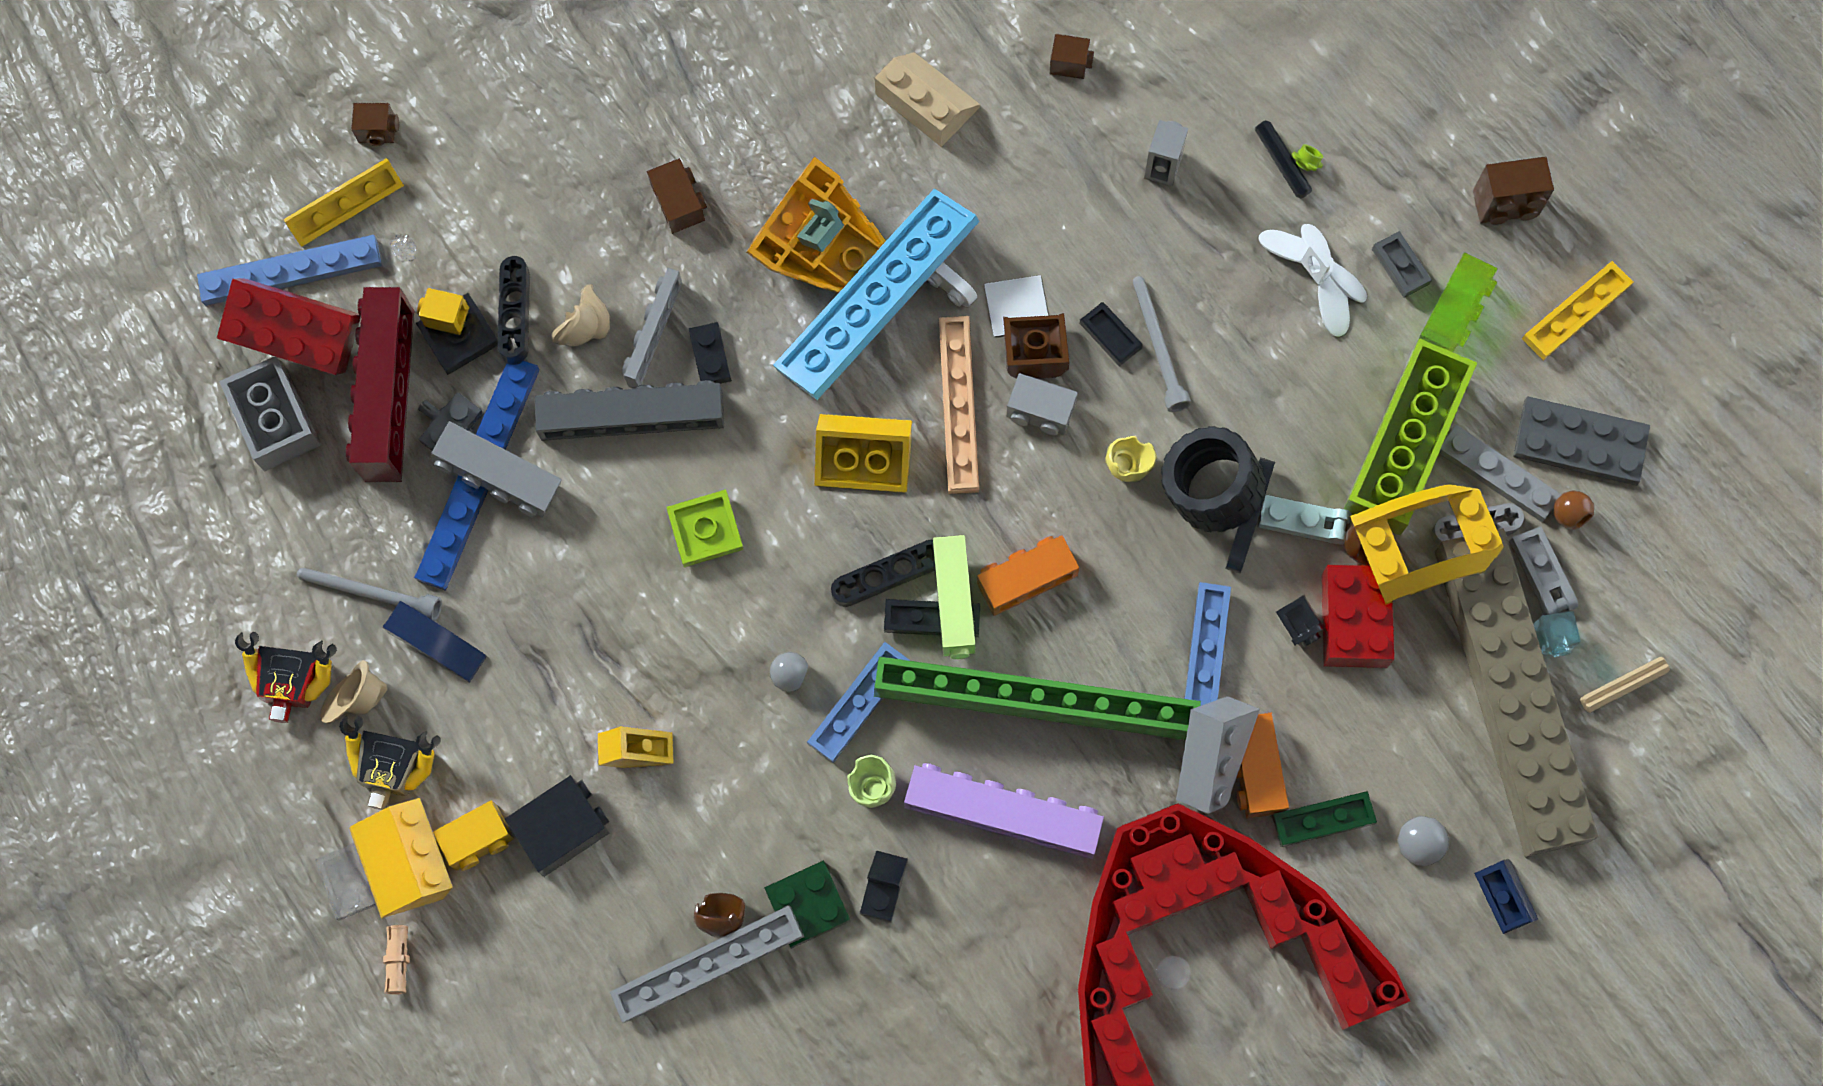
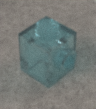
M1574 611L1543 615L1533 624L1543 655L1552 654L1553 657H1560L1571 654L1572 649L1581 642Z

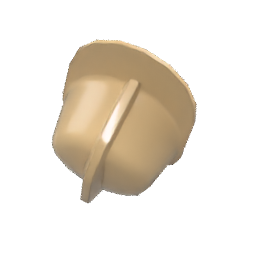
M362 660L351 673L329 693L321 708L320 718L322 722L326 724L332 723L345 712L360 715L366 714L384 696L387 691V685L369 671L367 661Z

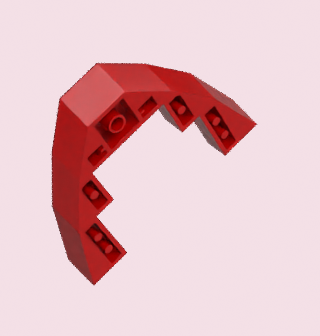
M1179 803L1117 828L1091 906L1078 985L1085 1086H1155L1123 1011L1153 996L1128 935L1242 888L1245 889L1271 949L1296 938H1302L1342 1030L1410 1002V999L1397 970L1330 895L1318 884L1251 838Z

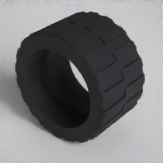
M1216 426L1194 429V431L1183 435L1180 440L1171 446L1170 451L1166 453L1164 464L1161 467V483L1166 496L1186 522H1189L1196 529L1204 530V532H1225L1226 530L1239 527L1243 522H1247L1253 513L1257 512L1262 499H1264L1266 479L1263 475L1262 466L1247 442L1236 432H1232L1228 428H1218ZM1220 460H1230L1239 463L1237 476L1225 492L1210 499L1189 497L1191 481L1204 466Z

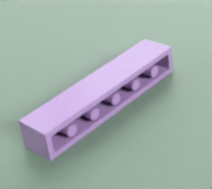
M923 763L922 767L914 765L904 801L906 809L1093 859L1104 816L1097 815L1098 810L1087 806H1079V810L1066 806L1067 802L1053 797H1048L1047 801L1034 798L1035 793L1024 789H1016V793L1004 790V785L995 781L985 780L984 784L972 781V776L961 772H954L953 776L941 773V768L932 764Z

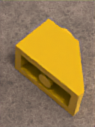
M620 726L598 733L599 766L633 768L673 764L672 732Z

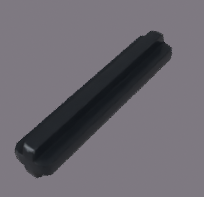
M1267 120L1262 121L1255 127L1257 135L1295 196L1300 199L1306 197L1312 192L1310 184L1271 122Z

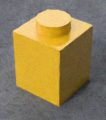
M427 288L425 297L419 300L417 307L418 316L425 327L458 335L461 334L469 310V306L463 296Z

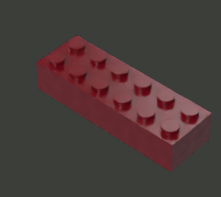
M363 287V298L358 300V314L361 317L360 327H357L355 331V340L359 347L358 356L353 358L356 384L351 386L350 392L354 409L353 414H350L348 418V428L352 434L351 443H348L346 446V460L364 482H402L414 309L400 287Z

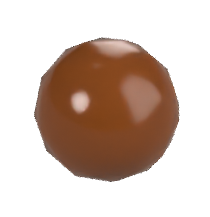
M1571 490L1564 492L1554 505V516L1557 522L1567 529H1579L1594 515L1593 501L1588 495L1580 491Z

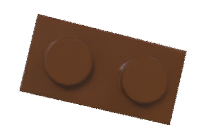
M680 158L647 171L650 185L672 234L705 221L703 210L707 208L701 191L695 193L692 185L696 181L691 168H684Z

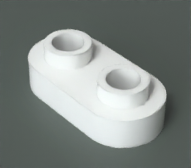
M943 262L927 279L932 286L936 288L940 286L948 293V298L958 307L961 305L969 307L977 299L974 289Z

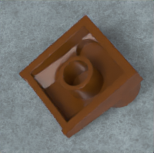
M1064 313L1048 316L1003 317L1006 369L1011 377L1017 379L1020 373L1036 379L1056 378L1069 370L1070 362Z

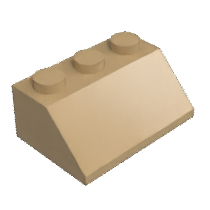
M915 52L893 58L874 78L876 95L940 147L980 108V104Z

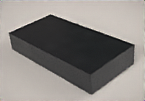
M1101 302L1080 319L1079 324L1119 367L1143 347V344L1104 302Z

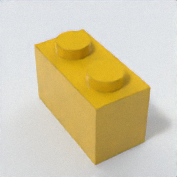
M492 800L433 831L449 866L456 871L460 868L462 871L476 866L480 862L479 858L488 853L495 855L502 852L509 846L508 842L514 840L503 815Z

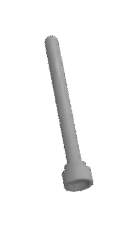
M1137 276L1133 280V285L1168 389L1165 392L1166 396L1164 398L1169 412L1184 410L1191 405L1188 391L1184 390L1183 386H1179L1143 277Z
M300 568L297 571V577L303 581L398 605L402 601L433 621L437 620L441 612V597L427 594L426 596L416 598L307 568Z

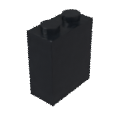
M571 775L505 818V821L534 867L543 877L610 834L605 827L609 823L608 818L600 806L594 809L588 798L593 796L583 780L576 782Z

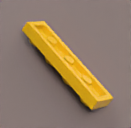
M386 158L283 220L302 247L400 189L404 184Z
M1611 261L1529 330L1522 340L1544 361L1630 288L1634 281Z

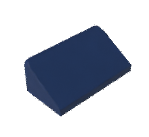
M1510 859L1500 861L1474 873L1503 934L1538 920Z

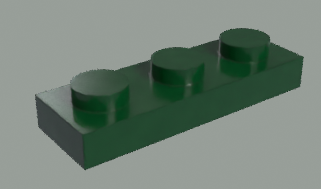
M1368 791L1272 815L1281 847L1377 823Z

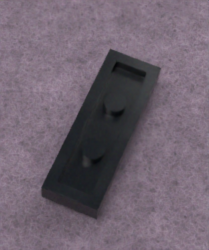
M886 599L884 633L942 636L938 601ZM971 603L974 636L979 637L980 603Z

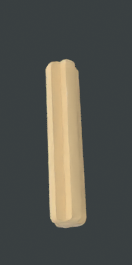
M1658 657L1581 697L1580 702L1586 712L1591 713L1665 675L1670 671V667L1663 657Z

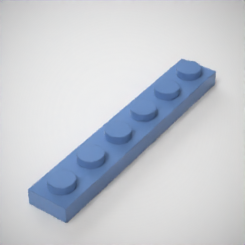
M370 235L197 274L201 302L207 306L227 300L232 279L245 278L282 289L382 266L377 239L375 235Z

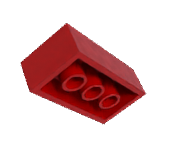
M237 278L231 281L217 339L338 375L346 373L355 340V331L359 326L361 317L358 313L245 278Z

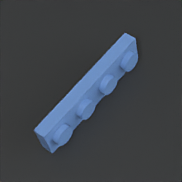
M1199 582L1184 699L1201 701L1202 706L1218 700L1231 587Z
M886 642L879 648L807 741L810 747L832 763L839 757L883 699L873 697L879 657L910 661Z

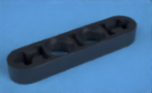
M519 256L507 257L502 261L499 269L498 351L504 362L510 365L523 362L528 355L530 272L524 259ZM514 268H519L516 270L517 282L513 281L510 274L514 271ZM510 293H522V296L518 301H506L507 296ZM511 318L521 319V323L516 328L506 327V323ZM510 338H514L515 343L517 345V348L514 349V353L508 352L512 349V341Z
M1260 457L1259 463L1262 466L1263 475L1266 479L1264 489L1266 495L1275 461ZM1262 499L1257 512L1255 511L1247 522H1243L1237 528L1225 569L1241 574L1264 499Z
M926 540L838 577L831 585V594L834 602L843 607L852 606L935 571V561L932 562L930 558L921 560L922 568L918 569L916 559L913 556L917 553L919 560L927 556V549H932L934 552L933 540ZM902 559L912 564L911 571L905 575L898 574L894 570L895 563ZM870 572H879L883 576V582L879 586L871 587L865 582V578ZM860 578L861 587L864 592L860 593L859 587L850 591L851 596L849 598H845L843 594L837 595L840 592L841 585L852 588L857 586L855 579Z

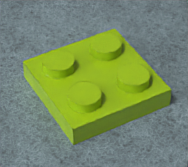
M726 489L666 507L684 567L744 550Z

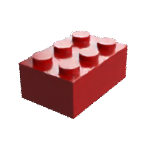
M1327 565L1322 573L1324 667L1388 668L1395 659L1393 601L1389 604L1385 603L1371 566Z

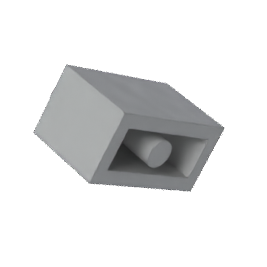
M1159 120L1148 153L1145 179L1173 186L1183 156L1188 128L1175 121L1165 122Z
M1019 373L1007 405L1006 417L1011 418V421L1018 425L1027 426L1031 424L1040 427L1041 431L1049 435H1065L1076 405L1078 392Z

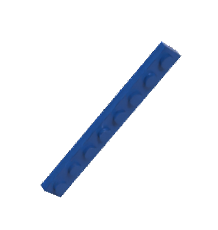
M526 361L516 365L506 363L476 433L477 436L506 450L539 373L538 365ZM460 475L456 479L414 577L418 582L446 591L488 493V490L482 486L476 489L462 481L463 477Z

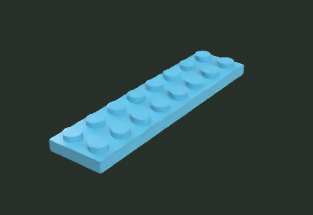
M933 189L774 363L773 366L776 370L818 400L980 222L977 216L938 190Z

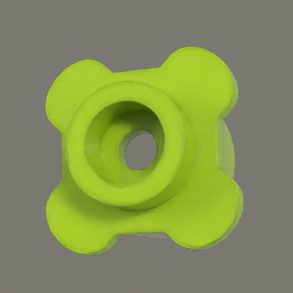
M1303 144L1298 152L1294 151L1292 153L1293 158L1297 160L1296 164L1306 171H1316L1317 168L1323 167L1321 162L1323 159L1322 153L1310 145Z

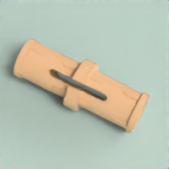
M391 925L387 926L386 955L383 956V964L386 965L384 993L400 995L406 993L407 964L410 963V956L407 955L408 926Z

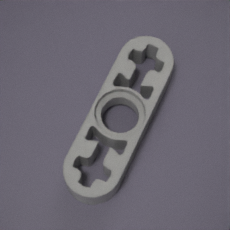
M1507 503L1488 507L1493 521L1500 520L1505 513H1507L1508 517L1515 518L1511 526H1509L1507 521L1498 522L1495 525L1496 529L1504 528L1506 535L1515 533L1523 524L1524 514L1515 504ZM1454 515L1439 519L1432 529V539L1438 546L1442 541L1463 537L1461 531L1454 532L1450 539H1448L1446 534L1441 535L1440 533L1444 526H1447L1448 530L1459 528Z

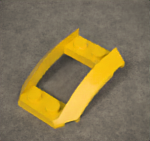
M1450 484L1438 486L1393 499L1350 516L1386 604L1392 603L1393 600L1403 596L1412 595L1455 579L1477 573L1482 574L1504 549L1481 491L1476 488ZM1449 501L1471 554L1448 559L1409 573L1387 520L1423 507Z

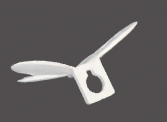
M1304 224L1301 227L1302 238L1278 230L1262 232L1259 235V242L1265 249L1287 260L1302 263L1318 284L1319 308L1326 329L1333 336L1340 337L1344 335L1349 328L1350 322L1348 297L1362 303L1366 301L1367 293L1354 275L1334 262L1333 258H1331L1327 241L1322 233L1310 224Z

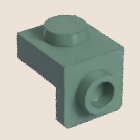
M811 199L808 205L815 215L798 234L797 238L802 245L823 252L843 228L844 224L838 217V210L833 204L828 201L820 202Z

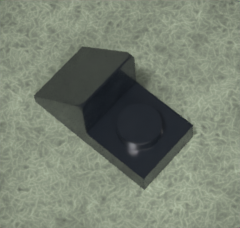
M876 851L867 876L868 883L860 915L892 923L908 858Z

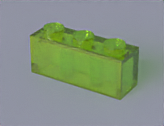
M1464 252L1419 338L1451 352H1454L1457 345L1463 348L1471 333L1470 330L1466 329L1470 320L1477 322L1485 307L1479 304L1482 297L1486 296L1489 298L1498 282L1492 279L1498 268Z

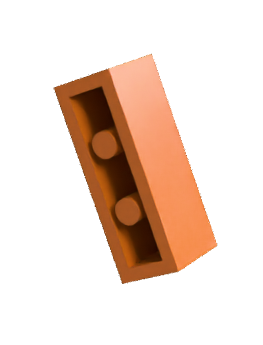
M1063 535L1055 539L1053 536L1046 537L1036 544V548L1027 552L1025 549L1019 550L1008 557V561L1000 565L992 563L980 570L981 574L977 575V585L993 616L1078 576L1079 566Z
M1272 712L1258 714L1236 777L1239 778L1241 791H1237L1238 806L1240 811L1245 810L1246 819L1270 816L1289 809Z

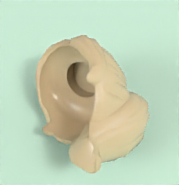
M592 284L586 285L581 290L580 304L574 306L575 310L573 313L566 312L564 323L553 331L552 340L555 344L579 346L592 338L602 339L608 335L610 315L605 304L593 291Z

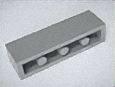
M450 421L431 452V461L435 462L434 467L446 474L454 472L462 476V481L473 488L479 489L480 486L491 491L490 495L503 503H507L509 500L519 505L518 509L530 517L538 515L543 518L562 480Z

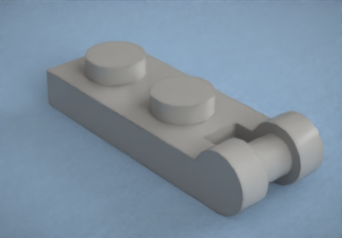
M1542 527L1512 537L1510 543L1539 600L1544 617L1548 620L1558 616L1560 611L1566 610L1569 612L1577 609V598ZM1558 590L1560 598L1553 600L1550 592Z

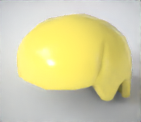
M1136 436L1116 439L1108 447L1105 457L1106 464L1112 475L1124 482H1138L1155 467L1157 459L1153 445L1151 443L1143 444L1139 442Z

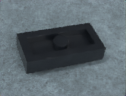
M718 322L688 328L700 381L708 380L720 384L731 382Z

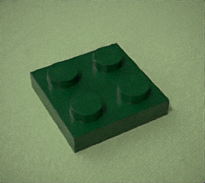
M824 860L764 887L774 911L776 912L791 906L804 937L790 943L791 949L851 921Z

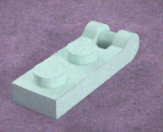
M1265 495L1258 528L1343 545L1346 537V525L1350 523L1352 513L1345 509H1331ZM1325 521L1334 522L1333 529H1325Z

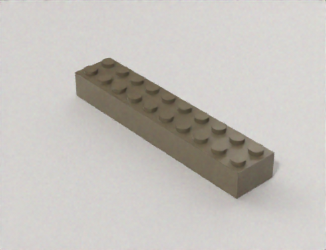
M1501 528L1497 529L1504 549L1492 561L1485 572L1446 582L1444 586L1524 856L1529 857L1587 844L1598 838V834L1505 530ZM1464 537L1442 541L1435 550L1438 563L1471 554Z

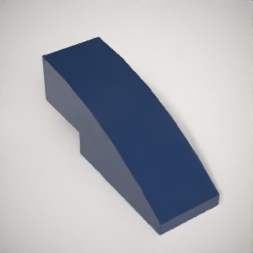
M402 601L398 603L383 625V628L390 635L411 646L420 654L469 683L487 657L486 654Z

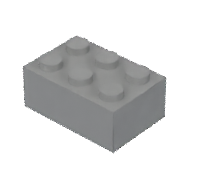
M278 357L269 358L219 381L251 456L264 472L321 446L291 376Z

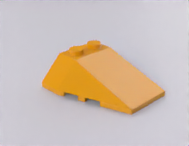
M814 157L770 215L746 253L773 272L839 293L886 240L874 223H870L860 209L861 205L856 198L853 199L844 187L841 177ZM811 199L820 202L828 201L833 204L838 210V217L844 224L843 228L823 252L802 245L797 238L798 234L815 215L808 205Z

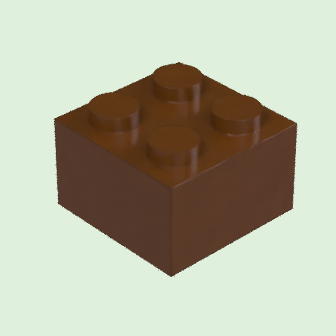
M1547 157L1486 164L1473 189L1480 224L1490 222L1492 225H1498L1518 218L1522 221H1528L1539 216L1554 191Z

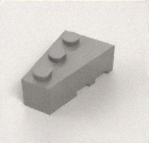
M1227 696L1191 709L1176 797L1177 801L1208 814L1227 806L1260 711L1259 708Z

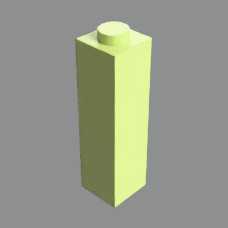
M965 535L933 538L943 656H950L951 659H965L969 657V654H975V636Z

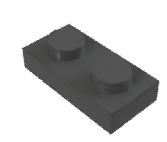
M1400 231L1373 245L1372 251L1403 298L1430 285L1431 277Z

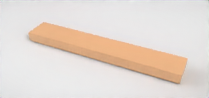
M969 316L940 317L939 331L948 494L979 493Z

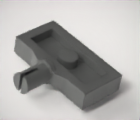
M458 392L440 410L427 400H424L422 402L423 406L420 404L418 411H421L432 420L429 427L420 436L419 441L433 451L449 421L469 431L483 412Z

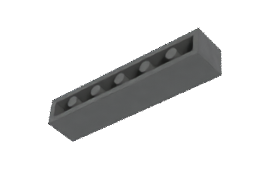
M708 380L700 381L697 385L669 383L666 387L655 388L651 385H639L635 389L626 390L620 387H609L605 391L597 392L589 389H578L574 393L562 394L558 391H548L544 395L535 396L536 432L541 441L720 429L724 428L723 392L720 383Z

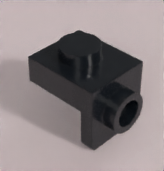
M1305 595L1276 611L1292 637L1291 641L1294 646L1302 642L1304 647L1321 638L1318 632L1324 626Z

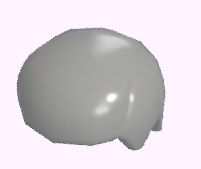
M1418 816L1407 821L1401 827L1397 840L1401 854L1410 863L1421 866H1429L1441 860L1449 846L1446 828L1435 818Z

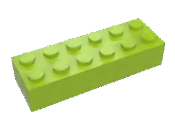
M1419 338L1344 506L1345 510L1355 515L1377 505L1424 489L1477 362ZM1414 511L1387 520L1391 531L1401 536L1408 526Z

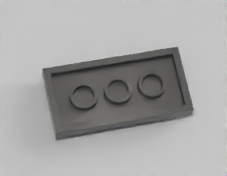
M1527 396L1523 404L1513 457L1637 486L1641 480L1650 425Z

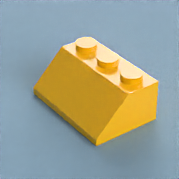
M820 414L816 428L814 486L907 492L912 421Z
M420 798L389 806L350 826L349 829L381 919L443 900L453 888Z

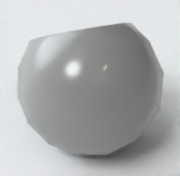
M785 652L778 655L771 663L770 678L773 684L782 691L793 692L799 690L807 672L808 663L798 653Z

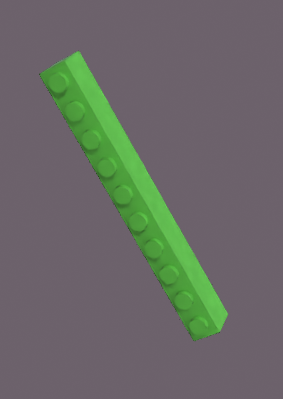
M879 657L873 696L1186 740L1191 709L1201 706V701L886 657Z

